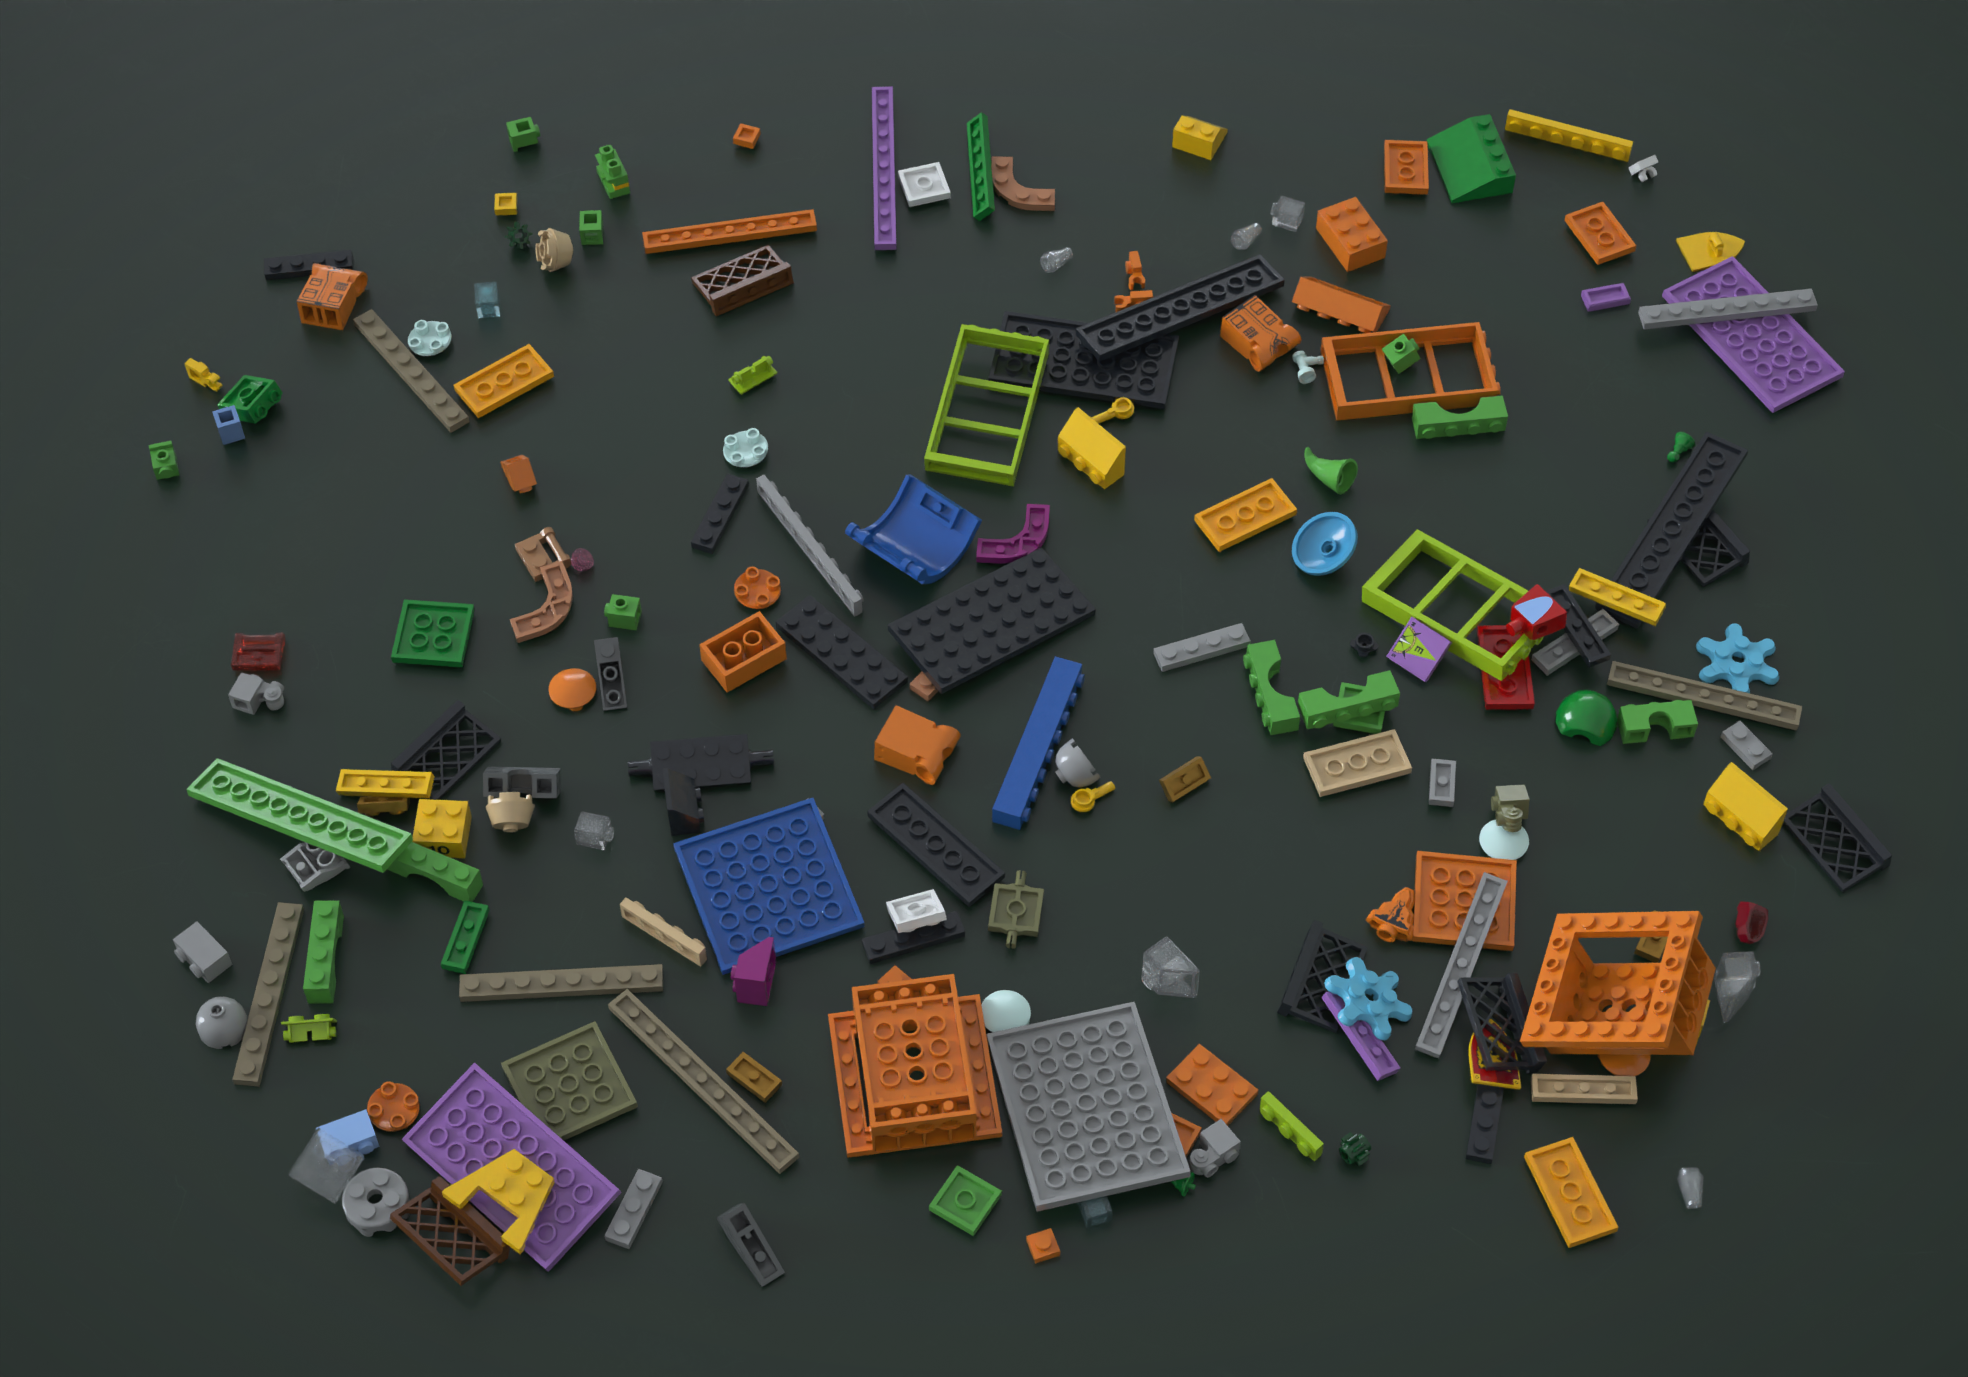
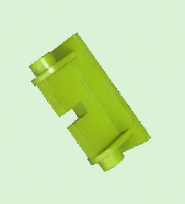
M762 356L751 367L748 366L739 372H734V376L728 379V381L740 394H743L778 373L771 366L773 364L772 358L770 356Z
M330 1014L314 1015L312 1020H304V1016L288 1017L289 1021L281 1022L282 1025L288 1026V1030L283 1031L284 1041L289 1040V1043L308 1041V1031H312L313 1041L331 1040V1037H336V1027H331V1023H337V1020L330 1018Z

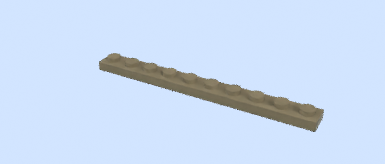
M628 989L608 1004L609 1010L779 1174L799 1158V1153Z

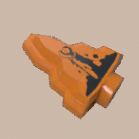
M1405 887L1395 894L1392 901L1383 902L1379 909H1373L1370 912L1366 921L1377 930L1376 933L1379 938L1386 942H1394L1396 939L1405 942L1412 941L1414 930V913L1412 912L1415 904L1414 890Z

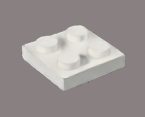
M939 162L898 171V178L909 207L951 198V192Z
M934 889L886 902L887 910L898 933L911 932L916 928L926 925L933 926L947 920L945 910Z

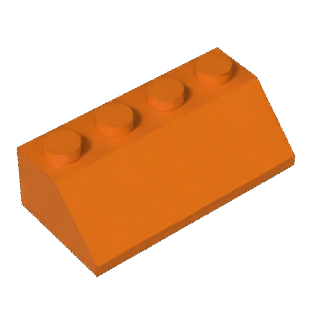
M1311 276L1300 277L1292 300L1293 303L1298 304V309L1307 312L1313 309L1318 311L1317 315L1330 319V316L1338 319L1337 323L1349 327L1350 324L1359 326L1358 330L1364 333L1378 331L1391 305Z

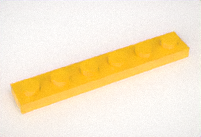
M1511 109L1507 115L1505 130L1626 162L1629 161L1633 141Z

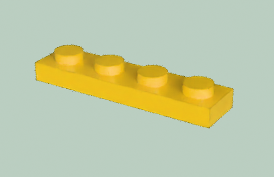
M1581 568L1578 569L1569 585V591L1654 626L1657 625L1666 608V603Z
M341 769L336 792L339 795L430 798L435 776L432 772Z

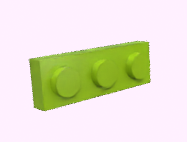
M1269 1091L1263 1095L1260 1102V1112L1263 1117L1276 1124L1280 1133L1285 1138H1290L1304 1156H1309L1313 1161L1322 1156L1324 1143Z

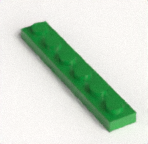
M982 112L967 122L973 217L978 221H981L995 211L988 116Z

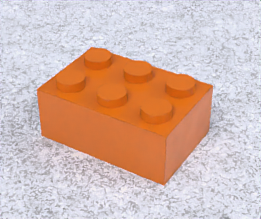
M1357 197L1318 210L1316 229L1347 272L1385 258L1388 240Z
M760 611L699 644L701 661L726 692L735 689L787 659L784 640Z

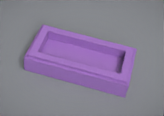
M1624 283L1582 290L1581 293L1588 312L1627 305L1631 301Z

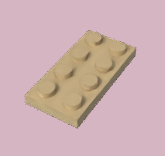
M1395 729L1305 752L1303 756L1320 797L1410 774L1412 771V766Z

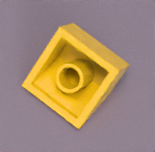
M1182 115L1173 129L1172 147L1212 160L1228 129Z

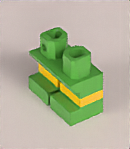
M612 145L600 147V153L595 154L599 163L596 169L609 198L613 199L629 194L628 175L616 150L613 149Z

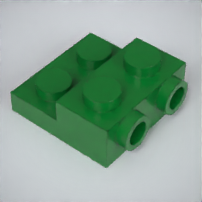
M244 375L217 406L219 409L235 405L240 421L256 424L266 417L271 406L280 401L283 393L275 380Z

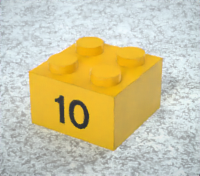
M419 799L412 842L450 858H465L472 819L468 801Z

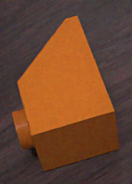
M519 455L500 462L512 490H519V493H524L532 490V486L537 484L528 457Z

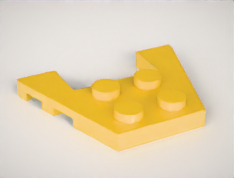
M513 1149L442 1191V1195L460 1210L479 1190L518 1218L501 1236L502 1241L521 1254L529 1234L534 1229L536 1218L539 1212L542 1211L555 1182L551 1175Z

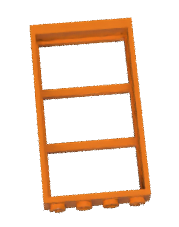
M1480 322L1322 338L1320 353L1324 358L1323 366L1337 421L1408 414L1413 412L1414 404L1437 402L1444 410L1477 407L1480 398L1500 395V384L1495 380V366L1491 365L1490 362L1491 351L1490 348H1486V333L1481 330ZM1403 333L1408 340L1413 338L1418 347L1424 348L1435 393L1395 397L1382 348ZM1472 342L1484 389L1444 392L1432 346ZM1375 352L1386 398L1346 402L1336 356Z

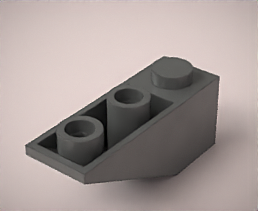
M618 637L594 640L603 711L627 708Z

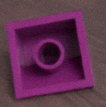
M774 937L764 939L739 955L737 965L732 966L731 980H734L733 992H736L737 1002L762 1006L768 1005L777 963Z

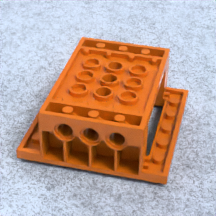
M1699 911L1557 914L1520 1039L1521 1044L1524 1047H1546L1550 1054L1694 1055L1716 967L1697 939L1703 918ZM1668 937L1661 963H1593L1578 940L1579 938ZM1612 1005L1606 1012H1602L1604 1007ZM1636 1005V1007L1632 1008L1629 1012H1626V1009L1629 1006Z
M954 974L852 987L853 1011L828 1014L847 1158L1002 1137L980 994L958 997ZM916 1030L914 1033H906V1031ZM855 1038H859L862 1067L869 1110L870 1126L868 1127L866 1123ZM916 1047L921 1053L918 1056L911 1057L906 1051L909 1048ZM913 1071H921L924 1077L920 1080H913L910 1074Z

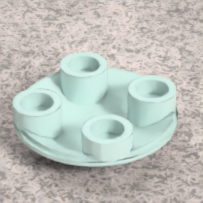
M425 320L417 321L414 325L415 328L408 336L409 348L415 354L421 356H432L442 352L448 347L452 338L451 331L446 322H426Z
M756 428L728 435L724 439V457L730 464L737 467L756 465L765 458L768 452L767 440Z
M1492 820L1482 828L1479 842L1484 852L1492 858L1516 860L1527 851L1529 837L1523 827L1518 832H1508L1502 826H1497L1496 820Z
M1010 990L996 991L987 996L981 1005L985 1027L992 1033L1029 1025L1031 1016L1029 1003L1017 992Z

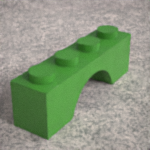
M1503 396L1482 397L1474 410L1463 414L1450 413L1442 409L1437 402L1414 404L1412 412L1416 439L1505 431L1508 420Z
M1275 640L1247 645L1246 655H1243L1244 666L1251 673L1249 674L1251 687L1255 688L1257 692L1255 695L1257 706L1262 707L1263 710L1262 722L1264 727H1268L1270 735L1299 730L1300 715L1294 697L1279 694L1269 683V680L1280 672L1281 657Z
M1389 670L1367 676L1365 688L1353 697H1336L1326 692L1322 687L1299 693L1298 709L1307 729L1322 728L1327 724L1345 722L1359 716L1365 717L1382 710H1392L1398 707L1400 692Z
M413 842L387 868V870L406 878L409 874H420L428 877L443 887L449 896L462 901L473 902L483 886L479 869Z
M314 901L303 985L308 1004L334 1003L336 988L335 950L338 938L342 937L344 921L340 901Z

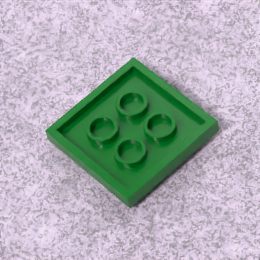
M404 599L391 654L392 663L463 667L475 611L474 604Z

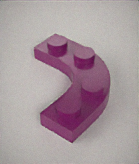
M1027 504L1024 528L1018 535L1010 539L978 538L976 562L1011 563L1041 548L1048 534L1050 505Z

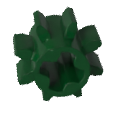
M515 222L514 228L506 227L509 232L504 238L511 241L509 243L510 247L517 244L518 249H523V243L531 244L528 239L533 233L526 230L528 228L527 224L520 227L519 222ZM518 232L522 233V237L515 238V234Z
M1350 1132L1341 1138L1342 1142L1340 1143L1339 1153L1346 1163L1354 1164L1356 1162L1360 1166L1369 1160L1368 1156L1370 1155L1371 1145L1363 1134L1353 1135Z

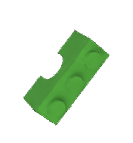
M1674 700L1664 703L1651 702L1643 705L1629 704L1620 707L1617 717L1623 744L1647 742L1651 729L1650 725L1656 724L1666 728L1670 739L1694 737L1698 726L1692 700Z

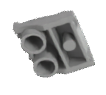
M306 842L298 844L280 859L304 892L328 881L344 869L350 868L344 857Z

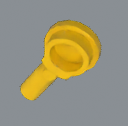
M1121 397L1112 403V408L1091 418L1098 424L1113 417L1126 419L1133 415L1134 405L1128 398Z
M1109 781L1092 790L1086 788L1075 791L1071 797L1072 808L1079 812L1090 811L1094 807L1096 799L1115 790L1114 783Z

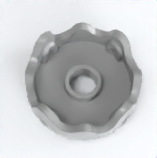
M371 1168L360 1172L348 1182L344 1189L342 1206L348 1222L362 1235L371 1237L376 1231L391 1232L396 1228L397 1225L390 1219V1214L410 1201L409 1191L404 1180L394 1171L386 1168ZM374 1194L383 1196L382 1200L376 1204L368 1202L369 1198ZM404 1214L401 1218L407 1219L410 1214Z

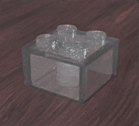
M318 1127L290 1170L289 1176L335 1204L364 1160V1156Z

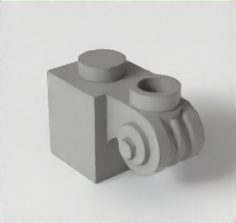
M241 673L228 696L232 708L254 715L263 701H266L267 707L270 710L280 709L284 705L282 694L284 686L276 681H272L271 684L263 682V679L254 674Z
M1222 1119L1200 1133L1199 1144L1203 1149L1194 1150L1190 1156L1189 1166L1194 1174L1205 1175L1208 1178L1218 1170L1219 1166L1225 1162L1227 1164L1231 1163L1238 1157L1241 1141Z

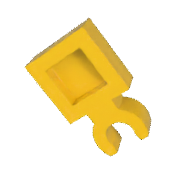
M190 358L184 363L189 378L204 387L209 386L214 391H218L223 386L218 382L220 376L216 373H210L209 368L203 362H197Z

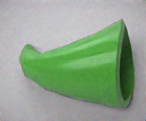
M1306 447L1304 458L1312 473L1337 494L1345 493L1354 483L1357 476L1358 466L1356 461L1351 458L1342 460L1318 458L1309 447Z

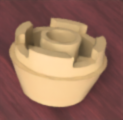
M552 228L539 231L538 235L539 237L541 236L540 243H536L537 262H542L541 269L553 272L568 266L573 255V245L569 235Z
M520 792L499 793V798L494 799V796H488V805L485 808L494 828L502 829L504 832H517L518 829L528 827L535 805L532 804V795L530 794L526 795V798L520 797Z

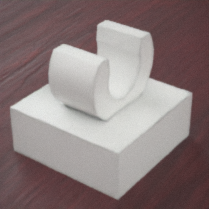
M1656 155L1630 166L1629 171L1631 175L1639 173L1638 177L1641 182L1648 179L1646 172L1649 173L1651 178L1655 177L1657 171L1652 166L1658 163Z

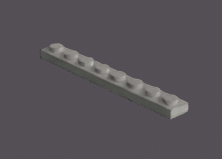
M1803 289L1642 306L1639 308L1638 313L1643 329L1811 312L1816 311L1818 304L1813 290Z
M765 475L756 478L758 494L854 617L862 613V602L864 600L860 591L854 590L848 576L839 571V567L833 558L830 559L823 544L821 542L818 543L814 539L812 530L803 525L802 519L796 511H792L785 496L781 497L775 483L769 481Z
M1485 872L1483 873L1415 1050L1439 1059L1462 1001L1457 981L1460 978L1471 977L1505 890L1506 880Z

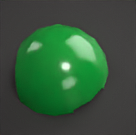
M1579 690L1567 696L1560 703L1556 711V724L1562 735L1568 737L1583 735L1589 738L1592 744L1602 746L1611 740L1616 732L1617 712L1606 696L1591 690Z

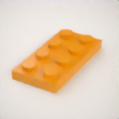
M527 344L453 386L455 392L477 418H480L553 378L554 373L534 348Z
M1273 478L1195 514L1194 521L1218 552L1297 515V508Z
M1573 1137L1525 1153L1524 1159L1568 1248L1617 1232L1618 1225Z

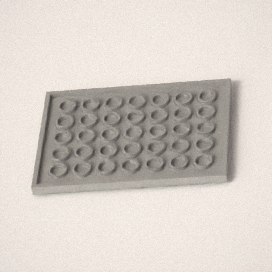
M1135 1002L986 1034L988 1047L1036 1211L1190 1177V1168Z

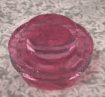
M578 548L572 553L571 564L576 570L584 571L593 566V556L586 549Z

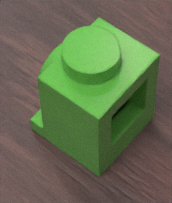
M531 117L506 122L509 140L514 152L518 151L520 147L538 143L537 137H540L539 127L537 124H533Z
M602 210L580 211L579 231L582 245L603 244Z
M172 441L149 445L156 479L178 476L177 457Z

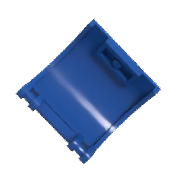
M909 474L905 476L889 508L875 523L860 529L857 524L851 522L847 526L845 534L921 584H929L944 577L959 562L973 541L982 520Z

